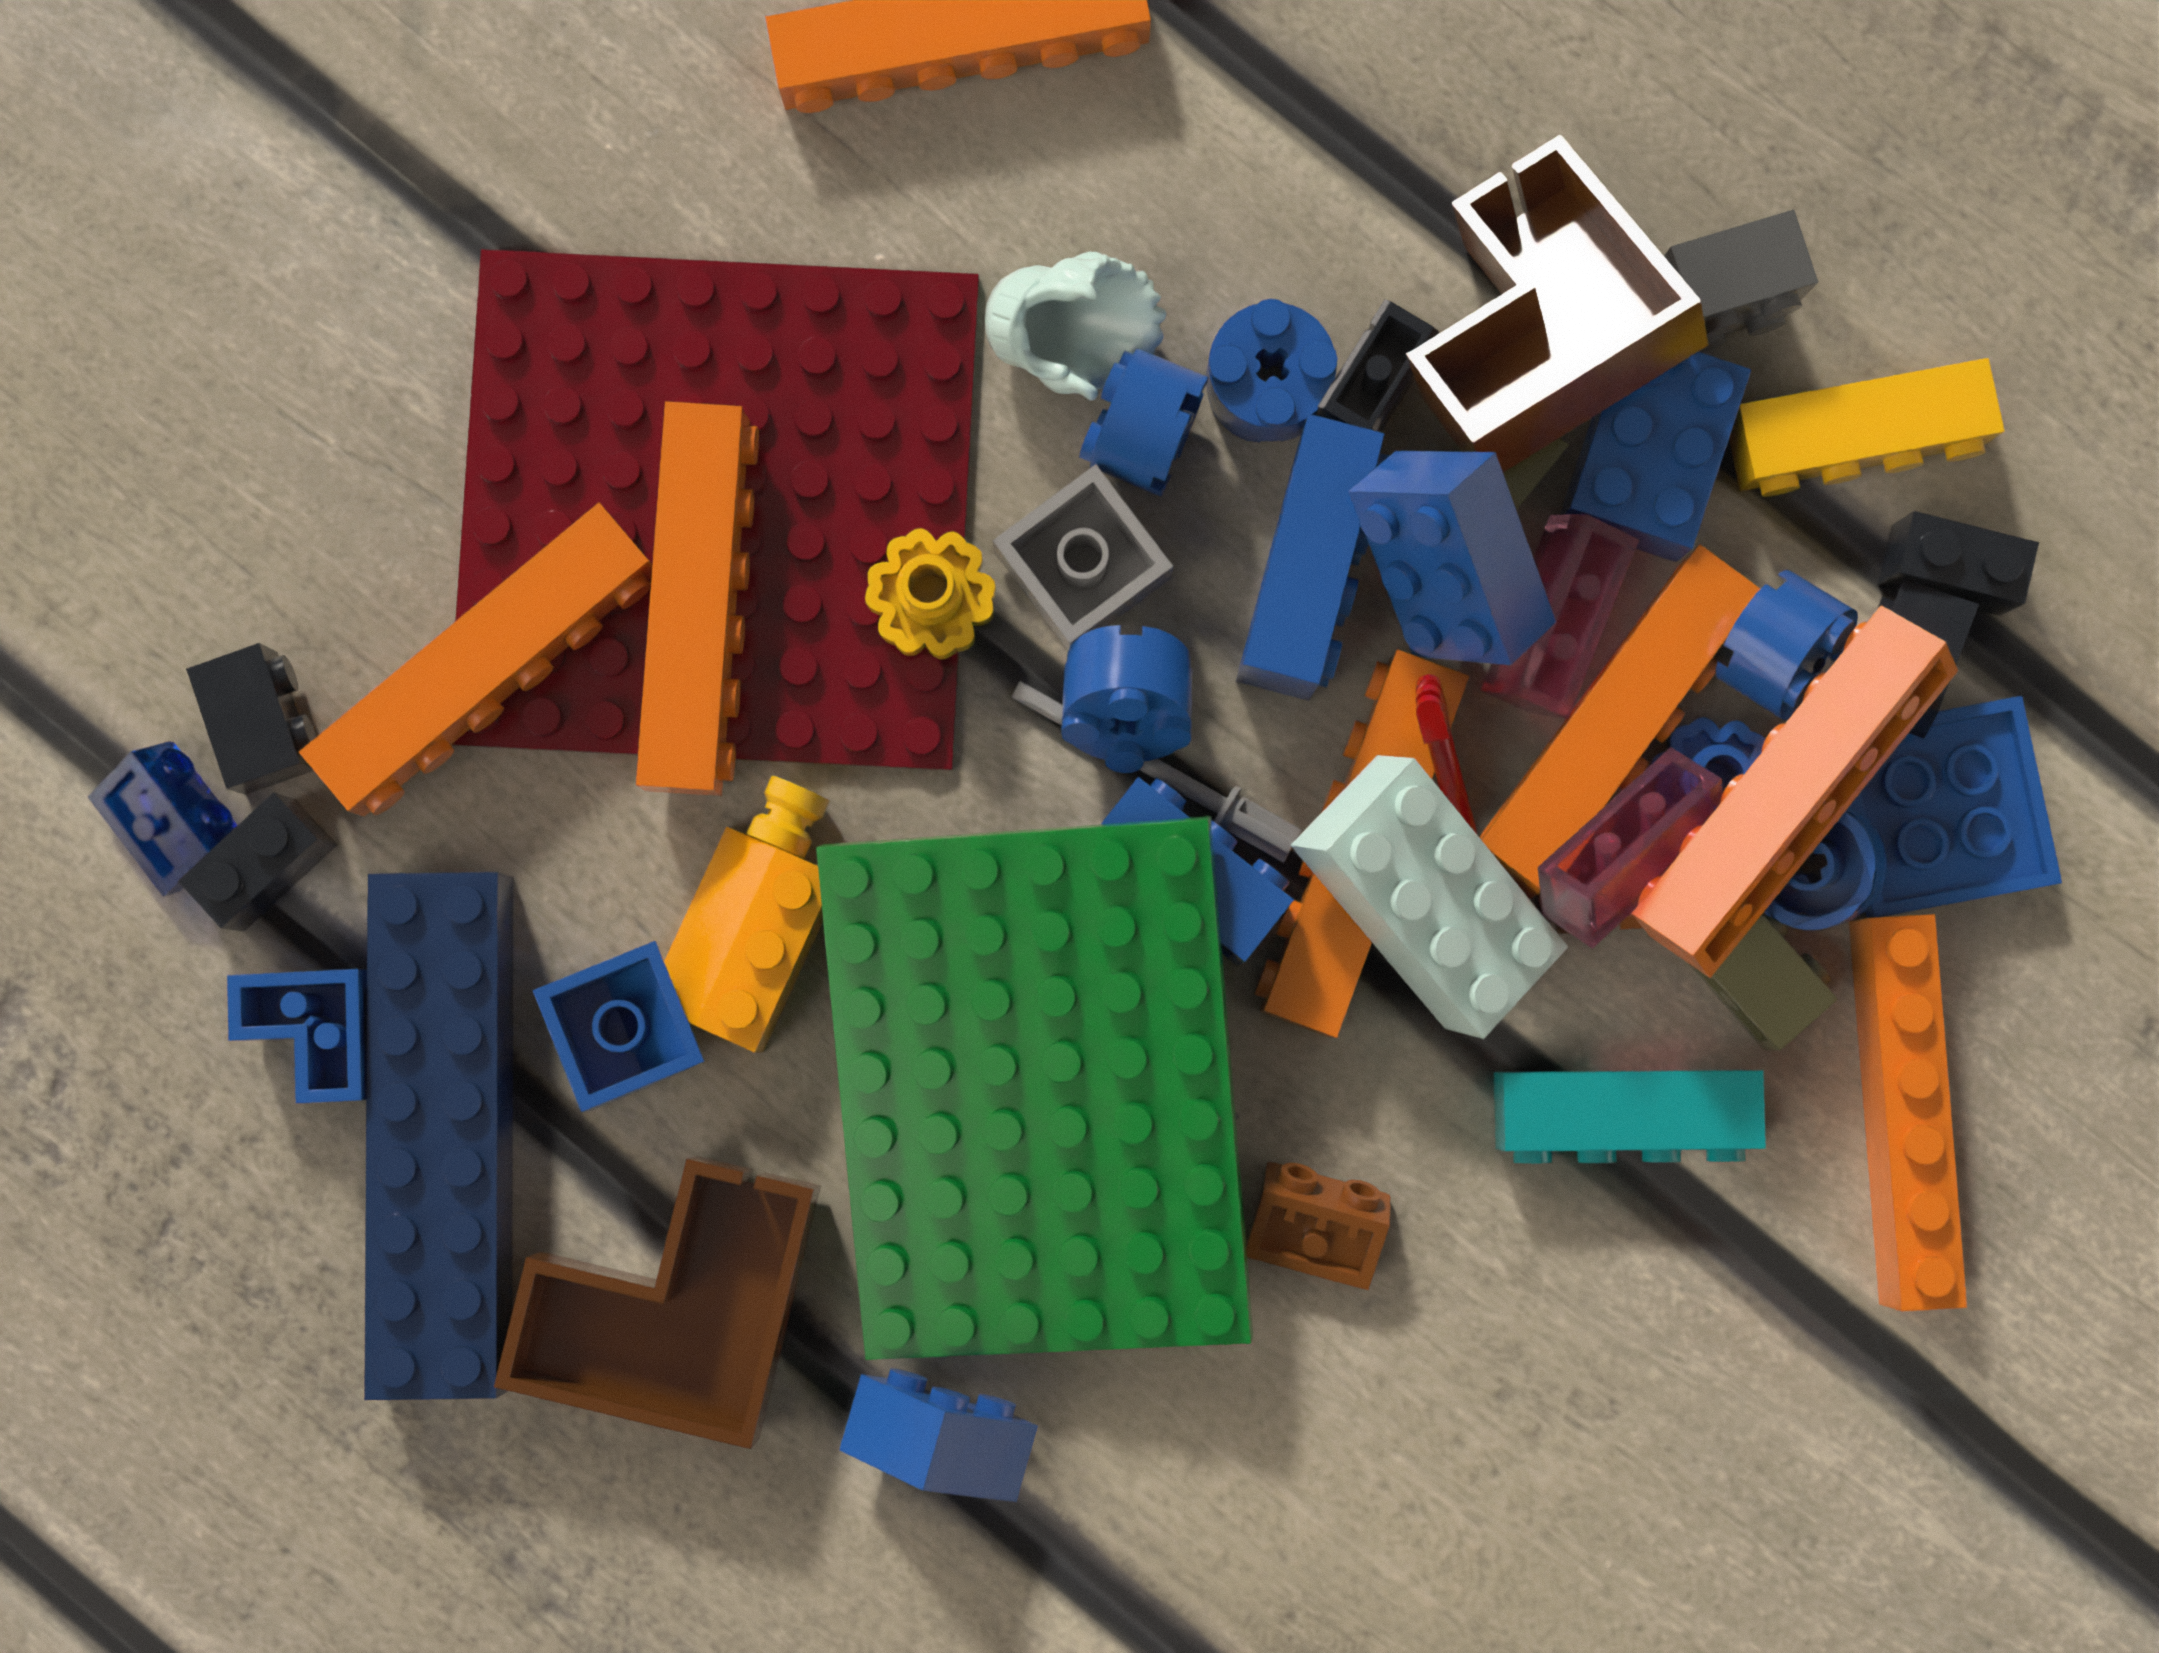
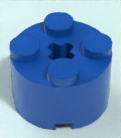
M1271 298L1248 306L1231 316L1222 325L1214 338L1206 376L1209 377L1206 385L1211 410L1218 421L1232 434L1246 441L1260 443L1261 441L1272 442L1281 440L1282 442L1300 436L1308 414L1317 415V407L1336 376L1338 358L1331 338L1325 328L1305 310ZM1261 366L1266 369L1272 366L1279 368L1282 371L1280 379L1272 376L1266 382L1258 377Z
M1138 348L1134 353L1124 351L1119 363H1114L1101 394V399L1111 403L1108 410L1103 408L1097 422H1092L1082 444L1079 458L1089 461L1090 468L1096 464L1102 473L1161 497L1172 476L1168 474L1172 462L1180 458L1204 396L1202 391L1207 385L1209 377Z
M1784 570L1778 574L1784 584L1777 590L1765 584L1754 595L1736 620L1724 643V646L1734 653L1728 667L1719 661L1717 662L1716 677L1779 718L1788 720L1803 702L1804 693L1810 682L1820 673H1826L1843 653L1845 642L1857 625L1858 613L1852 607L1792 571Z
M1121 625L1105 626L1083 634L1070 645L1064 669L1061 735L1066 742L1074 745L1082 752L1105 760V764L1110 770L1120 773H1132L1141 769L1145 761L1167 756L1190 744L1193 677L1191 656L1188 648L1179 639L1157 628L1142 626V636L1120 635Z
M1849 806L1813 851L1814 854H1825L1828 865L1821 869L1822 879L1820 880L1816 874H1804L1801 865L1764 913L1790 927L1802 930H1819L1844 924L1865 912L1882 892L1886 875L1885 848L1873 824L1862 813Z

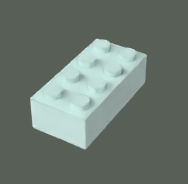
M1377 755L1290 845L1447 1030L1484 1039L1568 948L1558 933L1415 758Z

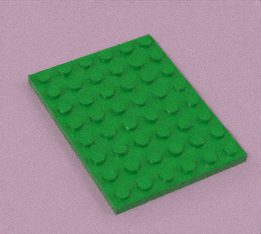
M1211 816L822 844L816 847L865 1360L1251 1344L1253 1325Z

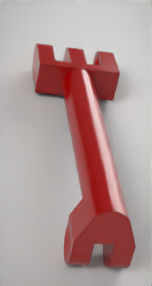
M1425 674L1416 682V716L1424 744L1428 745L1439 789L1478 835L1449 726V711L1442 684L1437 676Z

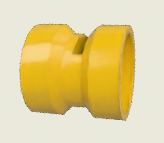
M771 776L764 791L767 800L765 808L769 809L768 814L761 813L753 816L746 834L801 859H805L812 843L809 833L805 832L806 826L812 828L815 821L823 818L830 801L789 781Z

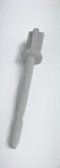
M1020 681L1012 698L1062 726L1063 705ZM1159 759L1145 761L1142 768L1139 769L1154 779H1160L1175 791L1216 813L1217 816L1214 820L1216 824L1282 863L1285 862L1290 851L1293 849L1290 845L1302 832V829L1240 795L1242 788L1237 785L1226 798Z

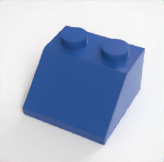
M656 941L532 990L581 1112L592 1111L705 1062Z

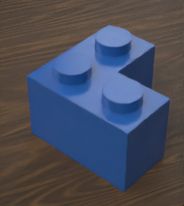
M349 969L227 975L228 1041L294 1039L296 1103L366 1100L367 970Z
M891 1368L888 1378L861 1374L839 1451L922 1491L1017 1502L1038 1425L1015 1416L1016 1404L985 1394H979L977 1402L974 1404L969 1403L970 1397L953 1390L932 1387L931 1391L925 1389L928 1381L927 1378L900 1369Z

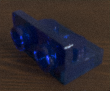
M171 741L131 751L88 796L89 800L163 897L180 892L183 887L177 881L237 826L229 809L212 793L195 770L191 759Z

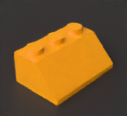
M726 826L664 960L689 1023L754 1053L764 1052L823 923L817 865Z

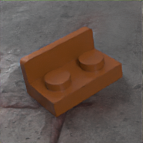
M1267 1162L1263 1174L1261 1194L1246 1239L1247 1258L1369 1291L1390 1227L1391 1197L1389 1194L1379 1191L1374 1185L1362 1180H1348L1345 1182L1319 1175L1313 1169L1303 1164L1286 1163L1282 1165L1275 1162Z

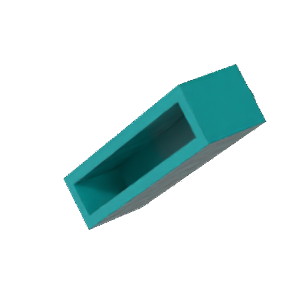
M1764 1070L1494 1072L1495 1149L1513 1151V1163H1552V1151H1577L1579 1163L1617 1162V1150H1642V1162H1681V1150L1705 1149L1706 1161L1743 1162L1746 1161V1149H1766Z

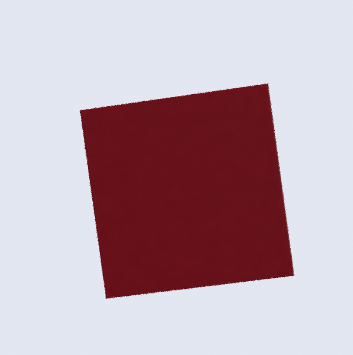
M481 249L455 621L597 503H600L653 565L665 401L742 406L750 420L749 426L758 427L759 451L756 465H746L745 489H753L754 517L751 528L742 527L740 552L749 553L750 573L747 591L737 590L735 614L742 615L745 618V641L742 654H732L731 679L740 680V707L737 718L728 717L726 742L735 743L736 760L953 771L959 652L956 651L952 656L941 660L935 658L927 647L916 655H904L897 649L896 645L886 642L881 637L878 630L881 616L873 613L868 608L865 596L869 586L868 571L877 563L889 562L887 546L891 540L901 536L906 537L911 531L920 528L927 530L935 541L948 532L958 533L965 539L979 274ZM651 589L639 601L626 609H622L620 605L616 606L600 620L603 627L590 642L577 650H573L568 646L550 662L554 668L542 682L528 691H523L519 687L500 703L504 707V711L494 722L476 733L469 729L453 742L451 746L638 755Z

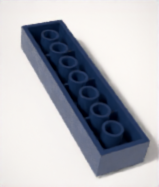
M499 872L368 874L364 1400L496 1399L508 1392L507 1390L494 1388L513 1312V877Z

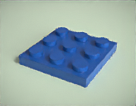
M2022 696L1939 711L1925 739L1908 733L1850 805L1873 824L1882 839L1886 853V875L1883 889L1865 911L1867 918L1884 917L2062 883Z

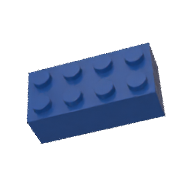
M1308 414L1295 453L1235 682L1309 701L1318 686L1327 688L1329 680L1333 679L1342 642L1331 639L1334 626L1343 627L1345 618L1349 617L1359 581L1358 579L1347 577L1350 565L1359 566L1361 557L1365 555L1369 544L1360 526V520L1348 491L1390 456L1380 453L1385 433Z

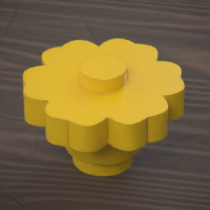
M920 528L911 531L906 537L901 536L891 540L887 546L889 562L877 563L868 571L869 586L865 596L868 608L873 613L881 616L878 624L881 637L886 642L896 645L897 649L907 656L916 655L927 647L935 658L941 660L952 656L956 651L960 652L969 649L975 641L973 626L987 624L992 620L994 614L995 581L989 575L981 572L983 566L982 552L976 546L966 543L965 539L955 532H948L935 541L927 530Z

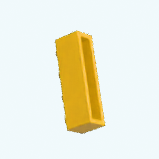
M1989 358L1740 404L1729 442L1740 491L1760 488L1762 496L1767 497L1797 490L1800 488L1799 480L1822 476L1824 485H1833L1861 477V468L1884 465L1885 473H1897L1914 469L1924 464L1923 457L1945 453L1947 462L1970 459L1986 452L1984 445L1998 437L2005 430Z

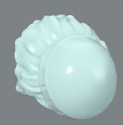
M1086 252L1074 258H1065L1056 263L1052 268L1041 265L1024 267L1002 278L992 290L987 302L985 329L990 347L1003 362L1027 370L1032 375L1037 376L1046 387L1056 393H1075L1084 396L1088 400H1095L1099 395L1098 390L1104 388L1114 363H1119L1124 351L1134 353L1138 348L1151 354L1155 353L1156 347L1162 343L1164 337L1160 324L1165 320L1167 313L1162 307L1157 306L1161 296L1154 291V283L1148 279L1144 271H1135L1132 264L1108 257L1105 254Z

